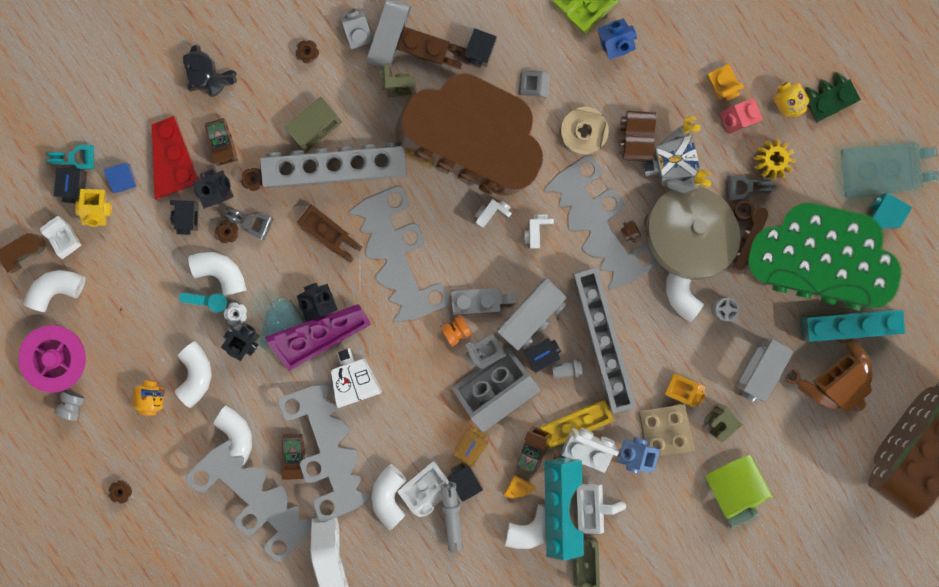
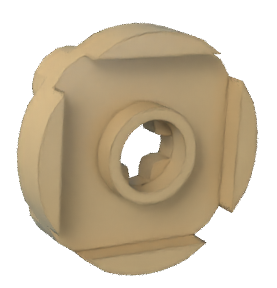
M579 107L571 111L564 118L560 133L564 146L571 152L578 155H590L597 152L606 143L609 127L607 121H605V118L598 110L591 107ZM588 125L587 128L591 131V135L588 134L583 138L581 133L578 132V128Z

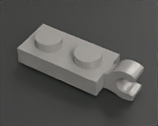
M499 288L451 291L453 315L501 311L500 304L517 303L516 293L499 295Z

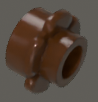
M303 40L298 43V49L295 53L299 60H302L303 63H312L318 58L319 50L314 41Z
M258 168L246 169L242 173L241 183L243 187L249 188L250 191L259 190L262 185L261 170Z
M743 199L734 203L731 209L737 221L747 222L751 220L755 206L747 199Z
M224 220L216 227L215 234L219 237L218 240L227 244L228 242H234L238 238L239 229L235 223Z
M633 220L627 223L623 222L624 227L621 228L623 236L627 241L632 240L635 243L636 239L641 237L637 225Z
M119 480L117 483L114 482L110 485L109 497L113 502L126 503L132 495V488L126 481Z

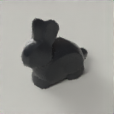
M193 45L190 52L183 56V63L188 77L187 88L190 92L207 90V94L210 97H214L223 90L224 86L237 83L236 71L229 70L222 74L216 73L215 62L207 53L201 51L199 45Z

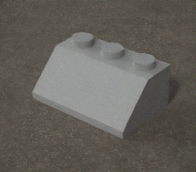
M544 278L497 329V332L517 350L521 347L525 350L534 340L531 336L537 330L542 332L550 323L548 320L553 312L557 315L566 306L563 301L567 297L548 278Z
M510 347L504 350L505 357L484 369L478 368L452 387L461 404L482 432H485L541 391Z

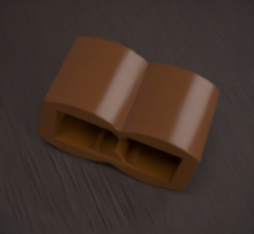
M627 111L625 117L621 116L620 131H624V140L619 141V154L623 155L624 161H653L656 112Z

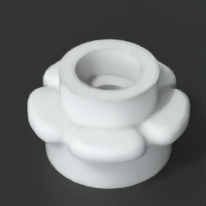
M237 302L230 303L228 308L224 310V318L233 326H237L240 322L243 324L247 319V309L243 304L239 305Z

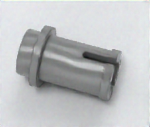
M573 359L574 362L552 364L554 379L576 376L578 378V375H583L581 361Z

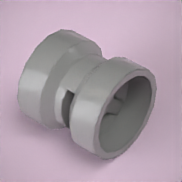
M63 390L60 395L62 402L56 406L54 414L64 419L77 421L80 414L78 411L79 406L83 405L85 397L75 392Z

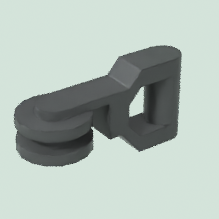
M727 176L728 200H743L748 193H753V183L761 186V188L757 189V192H776V188H772L773 185H776V182L771 181V179L747 180L744 176ZM737 181H743L747 185V191L744 195H737Z
M226 206V210L229 212L223 213V216L227 217V220L247 228L250 235L262 240L265 239L273 218L259 212L253 216L247 215L244 224H242L238 217H243L244 214ZM256 217L263 219L258 232L252 230L250 225L252 219Z

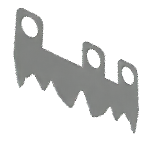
M587 155L559 173L544 191L550 192L554 190L555 192H561L562 196L559 206H571L568 215L570 231H591L582 250L593 257L605 258L600 269L613 271V281L608 286V289H613L632 282L658 265L659 262L652 254L648 244L640 246L630 254L627 253L606 221L624 208V204L613 189L607 190L595 199L591 198L584 186L598 178L602 171L591 155ZM585 162H590L595 167V172L591 177H584L580 173V166ZM607 196H612L617 201V207L613 211H606L602 207V200ZM644 250L649 251L653 256L651 264L647 266L641 265L637 259L638 254Z
M400 186L365 199L348 213L351 215L359 214V216L364 217L366 220L361 228V232L372 233L367 243L366 257L385 259L387 261L375 279L384 287L396 290L389 300L400 304L402 307L399 311L400 314L394 318L393 322L418 319L449 304L448 296L441 284H435L420 291L404 253L421 247L424 244V238L416 224H410L396 231L393 228L389 216L405 210L409 205L404 190ZM391 193H398L402 196V204L397 208H392L388 205L387 198ZM408 230H413L418 235V241L414 245H407L403 241V234ZM433 290H438L443 295V301L439 305H432L428 301V294Z
M332 384L311 386L279 399V406L285 420L289 421L306 414L308 415L320 450L319 454L303 459L300 463L305 481L313 483L329 476L334 492L316 498L313 503L317 517L321 522H326L351 512L371 498L370 494H363L356 490L362 478L351 475L356 466L357 451L338 447L339 442L349 433L350 429L341 420L330 416L337 409V405L326 401L328 392L334 388ZM289 399H296L299 402L300 408L295 414H289L285 410V403ZM311 461H316L321 466L320 474L315 477L308 475L306 472V466ZM324 500H330L334 504V511L330 515H323L320 512L319 507Z
M232 439L211 450L187 474L186 481L198 492L203 493L220 478L249 504L235 518V525L246 535H253L268 521L278 532L265 544L264 550L275 561H283L308 535L311 530L312 519L317 517L299 520L298 506L286 509L288 498L283 486L262 491L266 470L256 467L242 469L244 457L229 456ZM198 471L207 472L209 475L208 483L203 486L195 484L193 480L194 474ZM246 514H253L257 518V524L251 529L245 528L242 525V518ZM277 540L285 542L287 546L286 551L281 555H276L271 550V545Z

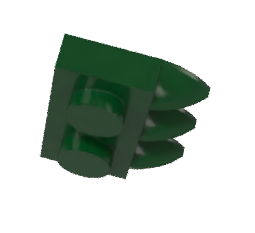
M834 72V87L823 79L819 81L820 95L814 89L805 87V92L809 97V104L807 106L816 123L861 100L851 79L848 80L841 73Z

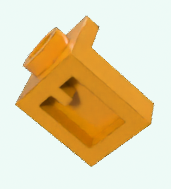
M730 64L706 75L719 101L724 98L730 101L740 95L739 91L744 88L742 83L739 84Z
M674 373L665 395L697 408L698 404L701 405L706 395L704 390L706 387Z

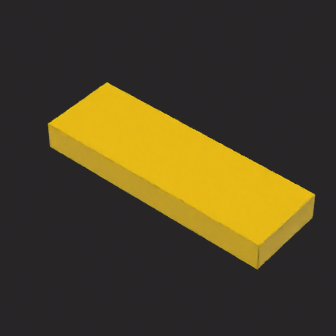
M602 399L542 425L540 429L553 434L548 448L551 449L565 443L572 428L577 430L584 428L593 431L613 422L614 418L606 400Z

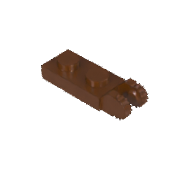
M405 26L397 47V51L457 69H461L462 63L455 59L446 58L447 50L459 55H465L466 52L465 48L451 44L450 41Z
M312 204L297 221L301 227L331 251L337 252L350 263L353 260L352 256L339 247L343 241L346 240L355 250L360 251L363 248L348 236L349 233Z
M758 207L754 211L755 213H753L751 218L753 227L752 229H746L741 240L745 242L742 251L738 250L732 261L735 264V271L744 272L749 261L753 240L763 230L768 218L767 215H769L765 208Z

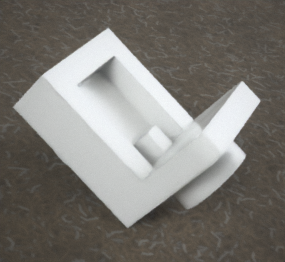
M492 199L487 207L482 205L475 215L478 220L475 223L483 229L497 210L509 218L512 213L508 210L511 207L501 199L497 202Z
M534 215V219L529 220V230H525V244H529V249L540 248L539 225H553L554 219H548V215Z
M59 216L40 228L41 234L49 239L57 256L61 259H64L82 246L71 225Z

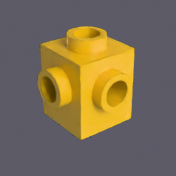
M80 189L79 201H76L75 205L76 216H80L82 225L91 227L106 226L107 216L112 215V204L107 202L105 190Z

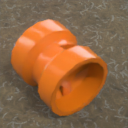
M461 314L455 317L454 321L450 324L445 323L440 326L452 347L458 344L460 339L473 335Z

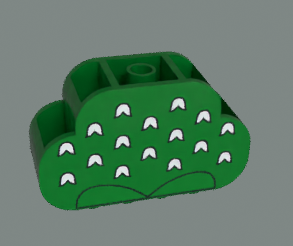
M815 203L796 205L786 214L782 227L773 226L762 230L753 240L749 254L751 272L759 281L773 285V291L787 293V289L797 291L796 296L811 299L812 295L821 296V302L834 305L839 300L845 302V307L861 310V306L877 308L888 304L896 296L902 276V269L898 259L891 252L882 249L883 231L874 218L865 214Z

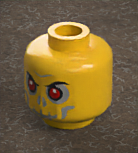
M786 81L776 88L777 92L773 97V101L783 116L795 118L808 109L809 97L801 84L797 82L790 84L789 81Z

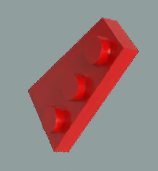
M172 116L152 124L155 200L193 187V182L198 180L199 177L176 117Z

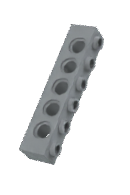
M387 143L385 148H376V145L361 146L362 150H352V147H339L338 152H328V149H315L314 154H305V151H292L290 156H281V153L266 154L267 158H260L262 185L264 188L269 189L407 177L406 153L399 143ZM385 155L388 157V164L385 167L376 166L375 161L378 156ZM361 157L364 159V166L361 169H354L352 167L354 158ZM333 159L340 161L341 165L337 171H330L328 168L329 162ZM314 161L317 165L316 170L310 174L306 173V163ZM285 163H291L293 167L291 174L283 175L281 172L282 166Z
M598 267L572 274L610 412L614 414L636 408Z

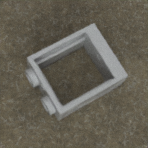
M762 338L735 385V388L741 390L739 395L754 403H757L758 400L766 402L794 351L773 339Z

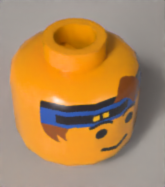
M143 380L142 385H136L133 388V409L137 410V414L156 415L158 411L163 409L164 389L157 386V381Z

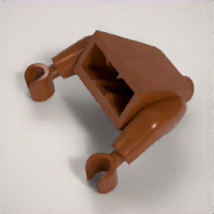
M852 338L837 340L840 343L847 344L846 348L849 353L845 354L813 381L814 384L806 379L802 380L797 370L792 369L798 375L796 381H791L786 376V380L790 384H797L798 389L811 400L831 410L842 408L845 412L851 409L861 411L866 406L864 398L872 391L870 385L872 382V366L869 356L856 340H852Z

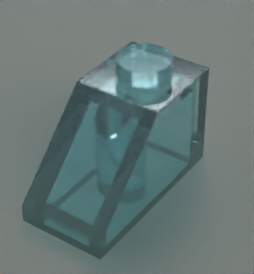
M280 297L270 304L272 308L266 312L260 341L262 349L269 346L265 336L305 323V320L290 298L284 300Z

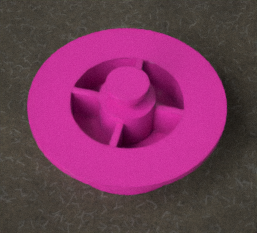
M49 325L34 330L25 338L20 347L18 362L23 377L34 388L44 392H60L70 388L80 379L86 365V353L81 340L75 333L61 326Z

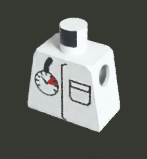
M350 348L337 352L341 366L331 370L337 408L382 393V389L365 358L354 361Z

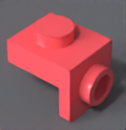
M754 98L720 112L728 134L763 120Z

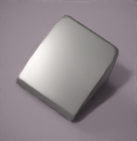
M522 71L520 95L548 98L551 75L543 71Z

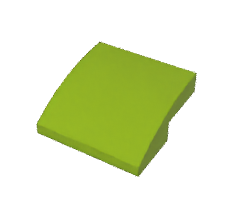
M551 0L585 35L619 2V0Z
M752 455L728 463L705 476L725 517L728 519L749 507L755 508L773 497Z

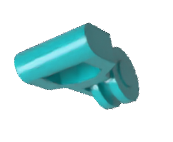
M77 145L72 152H68V162H65V159H61V157L65 156V153L45 152V156L50 157L45 159V162L50 163V165H75L79 170H94L93 145ZM78 151H85V164H78L75 161V155Z
M182 293L179 295V301L182 303L206 305L214 312H221L227 306L226 297L220 293H215L211 297L192 293Z

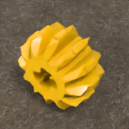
M775 139L772 144L768 140L764 142V147L760 146L757 148L758 153L761 155L754 156L755 161H760V164L756 165L755 169H764L761 173L762 177L769 174L771 180H775L777 176L782 179L785 178V172H792L793 169L788 164H794L796 160L789 158V155H792L794 150L786 151L788 147L787 142L780 146L779 139ZM775 155V158L779 159V162L774 164V161L770 160V157Z

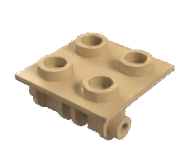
M677 403L669 407L640 411L645 440L648 441L649 446L660 449L659 456L695 451L685 404Z

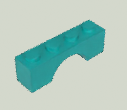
M884 193L874 198L870 205L872 210L868 216L874 218L882 229L901 228L913 207L889 193Z
M898 309L800 317L802 341L807 342L905 334L904 310Z
M563 457L544 461L546 557L565 561L584 556L583 531L573 526L569 515L571 498L576 489L582 485V460Z

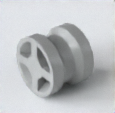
M719 298L714 302L712 312L718 320L732 321L738 316L739 305L732 298Z

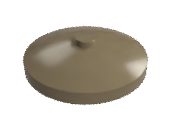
M699 187L686 193L670 190L661 196L649 212L646 222V237L652 254L666 270L681 278L703 280L719 274L732 263L739 249L740 229L737 218L727 202L716 193Z

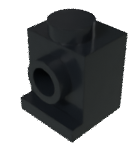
M170 200V205L175 206V209L171 211L170 220L171 224L174 225V229H176V234L191 235V231H198L199 202Z

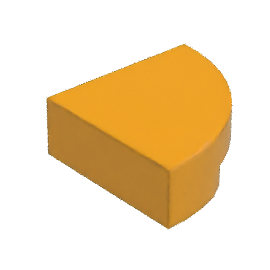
M515 474L503 495L508 498L524 497L530 494L536 486Z

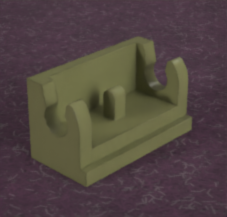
M320 96L287 124L285 129L300 147L307 152L342 121Z
M717 403L715 405L716 408L704 418V423H708L710 419L715 418L711 424L713 428L710 434L723 442L738 430L742 424L727 406Z
M583 538L584 556L573 558L574 586L600 587L598 541L596 538Z

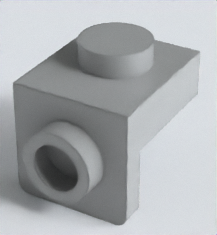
M353 8L347 10L344 15H341L342 24L351 49L372 43L373 38L363 9Z
M494 333L474 345L470 342L465 344L468 350L466 352L467 359L471 365L475 364L481 369L506 356Z

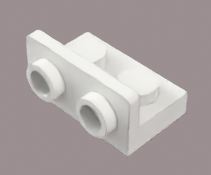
M572 428L563 446L561 455L567 458L582 460V464L605 473L613 455L617 456L619 453L615 442L603 436L601 439L593 436L594 434L584 428H580V430Z
M433 461L397 492L413 514L418 517L427 516L434 510L436 504L443 501L441 485L447 482V488L450 491L449 482L451 481L437 463Z

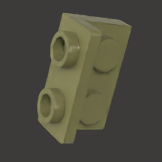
M384 64V71H380V83L382 90H386L388 97L413 96L416 93L414 77H410L407 73L395 74V77L392 78L390 65Z

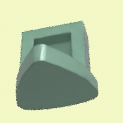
M749 507L734 517L727 518V523L730 529L733 530L758 519L760 515L756 507Z

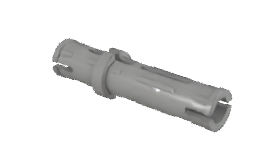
M447 482L441 485L443 497L441 507L445 513L448 550L455 552L454 544L456 543L457 551L459 552L463 549L459 520L460 502L457 501L456 483L449 482L450 491H448Z

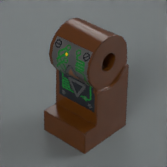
M225 118L205 123L212 151L213 164L221 166L238 161L232 135Z
M27 233L0 249V262L6 272H17L22 269L19 262L30 255H37L43 252L45 240L38 234Z
M535 426L527 431L522 453L517 463V469L535 475L553 434Z
M285 434L282 437V480L304 479L300 467L301 461L306 459L303 434Z

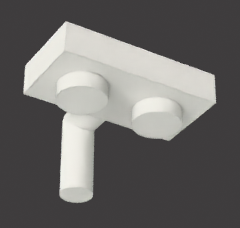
M582 484L577 488L578 530L591 534L604 533V514L614 515L626 509V504L620 501L613 505H603L602 485Z

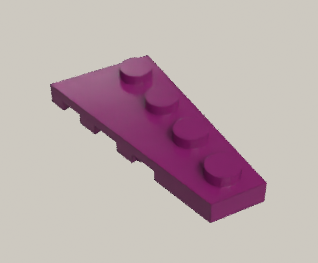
M357 304L265 336V339L284 366L290 371L368 327L371 323L361 306Z

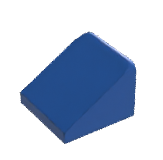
M123 163L104 169L114 194L137 187L130 164Z

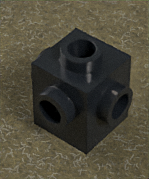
M213 169L200 173V179L193 182L195 194L200 199L203 209L234 197L230 189V180L223 170L214 173Z
M313 283L303 287L305 292L296 295L306 322L338 310L328 283L319 287L317 283Z
M240 322L235 328L230 326L223 336L226 340L221 348L231 357L241 361L247 354L252 356L259 346L256 341L260 335L249 324H242Z

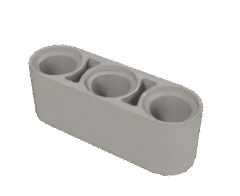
M398 0L386 1L369 50L368 64L383 69L384 64H389L391 69L404 26H406L410 14V4Z

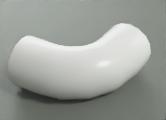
M201 252L189 255V267L194 278L210 275L216 277L220 281L223 296L247 291L239 267L229 257L216 252Z
M64 270L47 272L32 283L26 293L23 305L33 310L46 312L51 298L56 294H65L75 299L78 298L83 290L86 279L82 275Z
M669 272L666 279V294L669 303L682 318L690 323L698 315L704 303L691 294L690 283L692 280L681 278Z
M196 341L189 344L177 355L186 366L188 376L186 381L175 390V393L189 408L193 407L206 393L212 377L210 361Z
M225 405L213 425L227 434L229 440L232 439L229 456H243V468L252 450V433L246 420L235 410Z
M389 464L378 476L373 484L371 494L373 511L389 531L406 515L396 504L395 493L407 480L402 472L393 464Z
M538 504L536 516L530 524L517 525L509 523L505 540L506 547L531 549L546 542L545 505Z

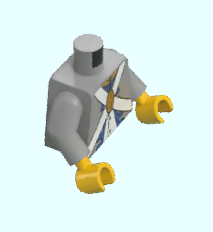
M687 116L683 121V126H680L659 143V146L655 148L656 160L643 162L645 177L659 174L661 186L680 193L692 191L699 188L700 185L704 187L711 186V181L705 179L711 173L705 169L700 170L693 135H689L690 131L696 133L700 130V125L694 124L691 127V124L697 120L696 117Z

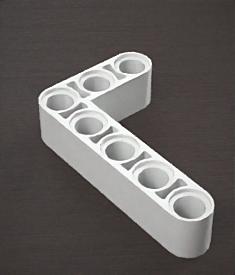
M337 517L326 522L313 518L311 525V557L319 586L349 587L340 558V529Z

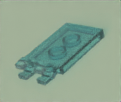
M915 142L842 149L841 159L845 197L919 190V187H923L922 183L939 181V171L921 173L920 159L937 157V147L919 149V144L915 145Z

